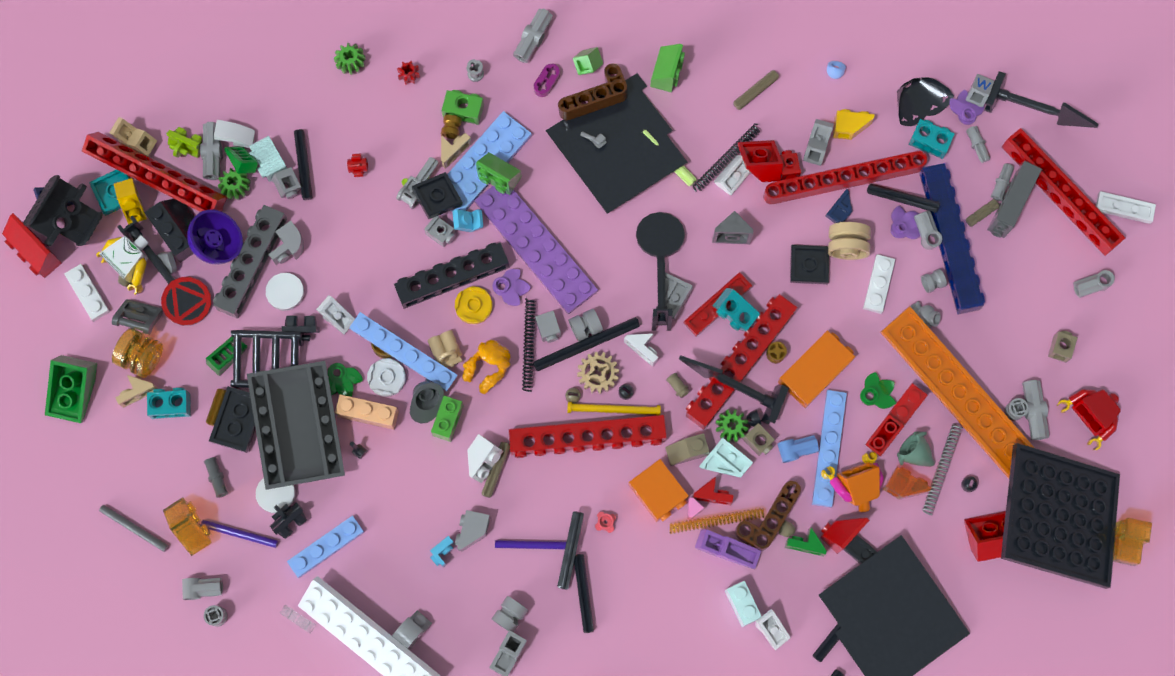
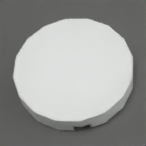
M280 273L268 281L266 297L274 308L281 311L291 310L302 302L304 287L300 279L295 275Z
M383 358L370 366L367 373V381L375 394L382 397H391L403 389L406 382V374L398 361L391 358Z
M263 478L256 488V500L259 506L270 513L277 512L274 509L276 504L280 508L285 504L290 507L295 499L294 485L266 490Z

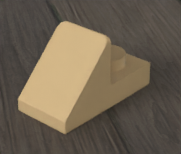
M466 133L458 136L453 141V145L441 136V161L445 169L472 144L470 136Z
M127 375L133 389L123 390L115 398L117 403L124 408L147 397V393L153 392L154 389L158 388L153 383Z

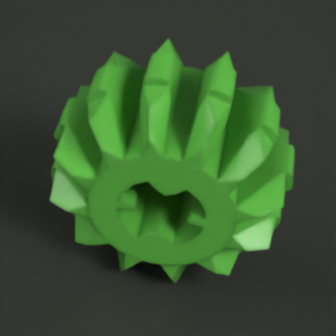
M347 43V47L340 45L341 50H336V56L334 57L337 69H341L344 74L349 71V74L352 75L354 70L359 73V67H364L363 61L366 60L363 49L358 48L357 44H354L352 47L350 43Z
M230 168L229 173L223 171L224 177H219L218 179L221 182L218 184L221 194L227 195V198L230 200L233 196L236 200H239V195L245 197L244 191H250L248 185L251 181L247 178V173L238 174L236 171L234 172L233 168Z
M734 409L732 415L729 410H726V416L720 413L719 418L721 420H716L715 424L720 426L716 428V432H722L720 435L721 439L726 435L728 436L726 439L728 442H730L731 437H733L735 442H738V436L744 438L745 434L743 432L748 431V427L743 426L748 423V420H741L744 414L741 413L737 416L736 409ZM730 422L736 424L734 430H731V427L728 428Z

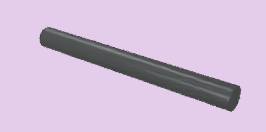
M101 506L99 511L161 551L165 552L168 549L169 545L109 507Z

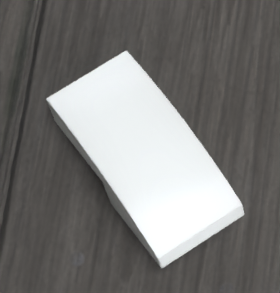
M216 121L215 140L233 142V146L250 148L249 146L253 144L255 130L228 121Z

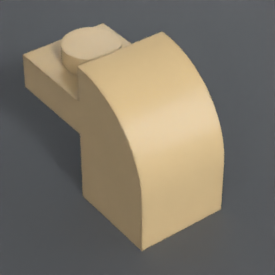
M118 117L109 132L119 140L118 142L146 156L150 154L157 142L146 131L135 128L120 117Z

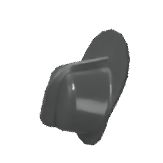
M425 379V381L417 384L413 389L410 416L415 422L420 424L428 423L437 416L444 395L443 388L439 384Z

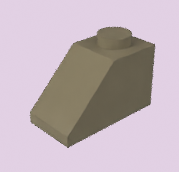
M704 433L685 438L665 447L670 466L706 457L709 454Z

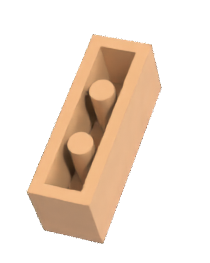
M340 395L335 414L338 418L394 430L399 410L394 406Z

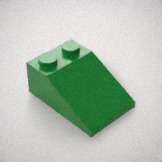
M60 355L50 361L45 416L83 423L96 380L97 363Z

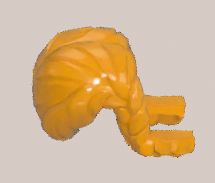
M488 340L485 343L481 342L478 345V351L463 364L465 369L462 379L465 382H471L476 370L477 361L484 360L490 365H497L498 372L487 375L479 385V392L486 394L491 387L502 380L507 368L510 367L511 357L509 349L495 340Z

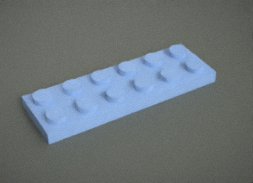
M504 111L447 174L463 202L462 206L451 211L457 209L466 211L473 204L474 200L487 188L488 185L481 182L477 174L476 163L478 160L490 152L509 163L532 136L531 132Z

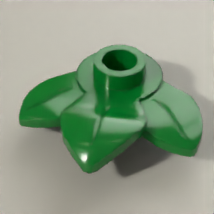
M341 363L332 364L327 371L331 396L338 392L339 395L352 397L353 384L363 381L361 374L355 368H346ZM335 369H339L341 371L340 376L334 375L333 372Z
M876 372L867 376L864 383L865 388L860 393L862 403L867 406L876 405L881 409L894 406L896 401L889 395L893 391L895 382L891 380L879 381ZM866 394H871L873 398L871 400L867 399Z

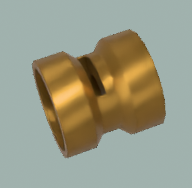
M445 115L441 136L448 139H456L460 134L458 127L461 126L462 119L455 115Z

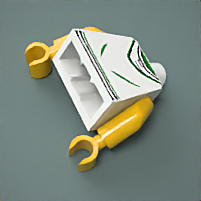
M142 235L134 242L126 236L107 240L102 252H98L96 256L103 257L101 263L108 262L123 279L129 283L132 282V284L128 285L127 289L131 291L135 288L134 295L142 292L141 282L148 257L141 250L149 242Z

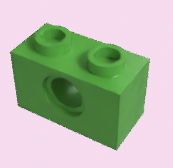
M447 90L441 110L443 117L445 115H455L460 117L463 122L479 125L484 101L477 94L468 95L463 94L459 90ZM463 103L468 105L466 108L459 107Z
M443 396L431 430L434 437L449 442L452 441L464 407L462 401Z

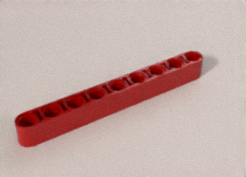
M915 151L772 182L766 186L763 198L768 204H777L919 173L927 163V156L922 151ZM913 160H919L921 165L915 164ZM899 163L903 168H897L895 164ZM882 167L885 172H879L877 168ZM864 171L867 173V176H861L859 172ZM841 175L848 176L849 180H843ZM823 179L830 180L831 184H825ZM805 183H811L813 188H807ZM793 187L795 192H789L786 188ZM775 191L777 196H770L768 192Z

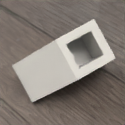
M479 434L467 450L469 476L482 483L503 453L502 449Z

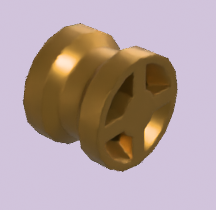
M773 342L766 352L767 359L772 363H780L784 360L787 349L783 343Z

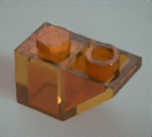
M896 467L884 485L883 490L900 500L926 494L932 487L928 486L926 480L910 475L911 472L908 469Z

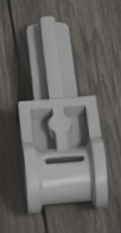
M430 157L416 178L410 176L398 192L396 199L404 201L410 205L411 209H414L419 202L412 191V186L429 179L439 162Z

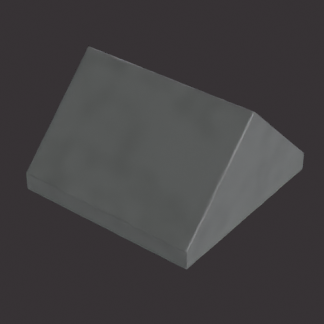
M734 211L715 228L712 243L750 245L753 229Z

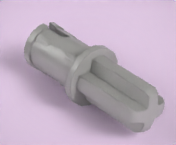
M977 126L970 127L966 130V133L972 143L971 148L975 149L981 163L989 161L990 156L984 145L986 141L982 139Z
M1007 163L1003 165L999 178L995 180L996 184L991 198L997 201L1003 200L1007 186H1010L1009 180L1014 170L1013 165Z

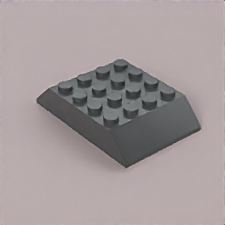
M321 361L248 373L247 379L265 489L269 490L345 476L326 362Z

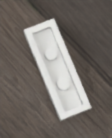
M1100 191L1096 207L1105 214L1151 224L1156 204Z
M876 255L863 306L864 310L882 314L895 259Z
M80 264L64 273L93 322L110 313L83 265Z

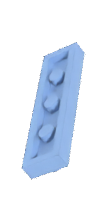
M352 515L292 557L287 563L297 578H300L359 537L364 531Z

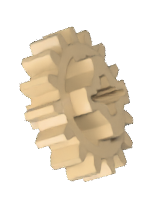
M595 352L594 357L588 354V360L581 359L584 365H578V369L581 372L577 373V377H582L579 383H585V390L591 388L592 394L595 390H598V393L601 394L602 389L606 392L609 391L608 386L614 388L615 384L613 381H618V377L614 374H618L619 369H614L617 366V362L611 363L612 356L605 358L604 352L601 356H598V352ZM590 365V368H591V369H590V371L585 375V370H586L587 366ZM595 370L601 372V376L595 374ZM611 371V376L609 380L606 381L605 376ZM591 382H597L599 385L592 384Z

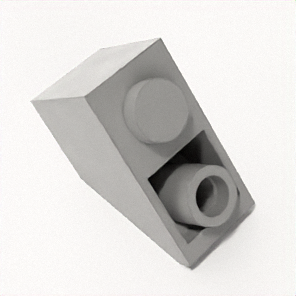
M466 510L465 515L462 514L460 519V526H462L461 534H457L455 540L458 551L463 552L486 537L491 518L490 515Z

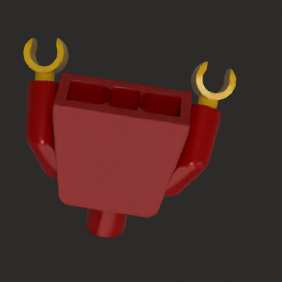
M1083 389L1070 396L1069 400H1060L1057 406L1060 404L1066 405V409H1063L1061 413H1065L1070 405L1073 404L1074 406L1071 408L1094 436L1099 435L1097 438L1090 439L1087 442V445H1090L1093 441L1097 443L1093 450L1100 449L1101 442L1103 440L1106 441L1117 430L1119 420L1117 416L1121 410L1117 406L1119 398L1114 393L1108 395L1105 390L1097 392L1095 390Z

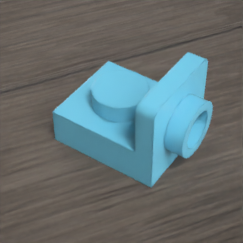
M457 209L452 211L455 230L473 232L483 228L482 210L477 209L469 212Z
M449 536L430 550L433 554L430 558L436 566L440 564L443 568L446 566L440 555L443 554L445 556L453 549L452 545L455 543Z

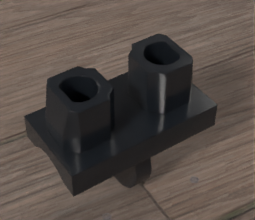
M286 316L285 326H282V331L301 332L302 336L299 339V346H303L304 341L311 340V336L304 335V333H320V327H317L316 316H304V326H298V316Z
M297 502L291 507L285 504L282 508L276 504L274 509L277 512L271 516L275 521L270 527L276 535L279 534L286 539L293 532L288 526L289 523L294 520L298 526H301L307 519L303 509Z

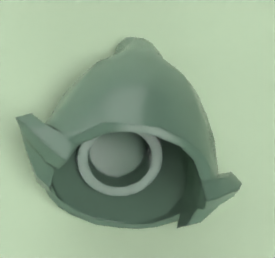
M916 431L903 442L897 453L900 466L904 462L927 467L935 465L930 446L924 437L927 435V432Z

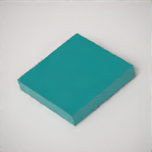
M117 169L89 182L105 216L121 209L116 197L114 183L130 179L127 174Z

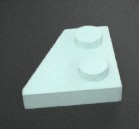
M722 438L699 467L741 478L753 462Z

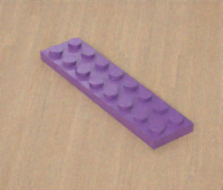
M492 186L474 200L476 205L568 315L598 292L594 284L514 190L510 195L507 193L502 194L495 189V186Z

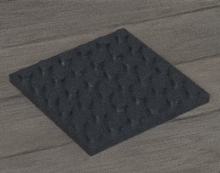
M1019 443L1014 444L1001 559L1104 589L1111 588L1120 474Z

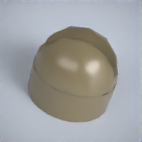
M569 388L565 394L566 400L572 402V404L579 402L581 398L580 391L577 388ZM568 393H576L578 396L568 395Z
M785 520L779 529V534L784 537H791L795 533V526Z

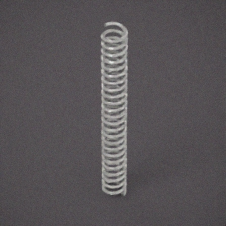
M955 424L951 426V433H949V436L947 437L948 440H946L947 443L945 444L944 451H942V458H940V461L938 462L939 465H937V472H935V476H933L934 479L932 480L933 483H931V490L928 491L929 494H927V501H925V505H923L924 508L922 510L928 515L933 514L926 512L925 510H929L931 512H933L934 510L929 509L926 506L935 508V506L929 505L928 503L936 504V502L930 501L928 499L937 501L936 498H933L929 495L939 497L938 495L933 494L931 492H935L938 494L940 493L939 491L933 490L932 488L942 490L941 488L936 487L933 484L943 486L942 484L936 483L935 481L944 483V481L939 480L936 477L945 479V477L939 476L937 474L946 476L945 473L940 472L938 470L948 472L946 469H942L939 466L948 469V466L942 465L941 463L950 465V463L943 461L942 459L951 461V459L945 458L944 456L952 458V455L946 454L944 452L954 454L952 451H948L945 448H948L953 451L955 450L954 448L947 446L950 445L956 447L955 444H951L948 441L958 443L955 440H959V438L955 436H960V434L958 433H961V431L958 429H963L962 427L957 426Z

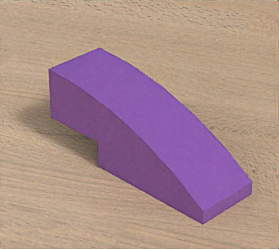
M701 529L695 548L751 569L756 568L761 554L759 549L707 529Z

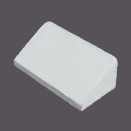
M735 156L714 180V183L729 195H732L751 173L746 169L742 156Z

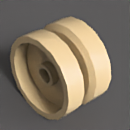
M840 222L830 225L829 238L832 241L828 244L829 256L843 260H859L869 257L870 244L867 241L871 238V228L868 225L857 222Z

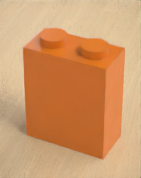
M661 459L629 481L628 484L656 522L660 519L662 522L672 515L670 513L675 508L679 510L684 507L689 497Z

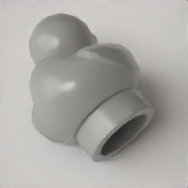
M919 301L910 306L929 328L938 326L941 315L932 306L924 305L922 307Z

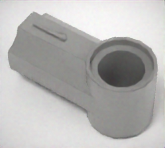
M926 211L915 215L914 220L921 236V245L927 250H932L939 246L942 242V235L937 231L931 212ZM928 236L934 237V245L929 243Z
M1103 270L1093 276L1073 282L1075 294L1081 298L1098 291H1105L1114 283V275L1108 270ZM1100 277L1105 278L1107 284L1101 283Z
M222 578L182 579L183 600L221 596L223 593Z

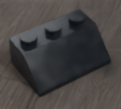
M173 198L160 201L145 211L153 226L180 263L194 254L188 244L187 231L190 222L195 216L186 204Z

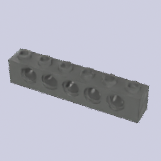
M263 205L262 209L257 211L256 221L248 229V237L245 243L243 242L241 252L237 259L232 261L231 271L228 276L224 277L222 281L223 287L213 300V306L218 311L237 319L269 257V253H271L278 239L275 231L284 226L287 221V217L283 212ZM264 225H270L268 230H261ZM255 242H262L259 247H253ZM253 258L252 263L245 264L246 259ZM239 275H245L243 280L237 281ZM236 291V295L233 298H228L230 292Z

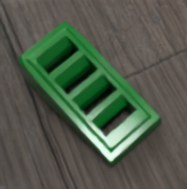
M225 147L224 150L238 174L256 172L258 162L244 147Z
M230 337L205 358L206 364L218 376L223 374L233 364V354L230 355L226 349L233 353V346L231 344L234 343V337ZM241 341L242 354L248 346ZM222 354L226 360L222 359L220 355Z

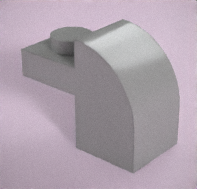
M815 119L803 161L821 166L833 129V123Z
M289 221L275 231L283 242L281 246L269 253V256L276 265L286 262L291 254L297 260L304 249V241L300 232L292 221Z
M417 610L399 626L392 637L410 650L417 639L431 626L432 622Z
M509 630L489 668L502 676H508L516 661H518L527 640Z

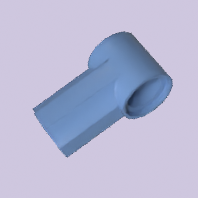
M814 435L798 440L790 439L777 444L783 463L819 452L818 442Z

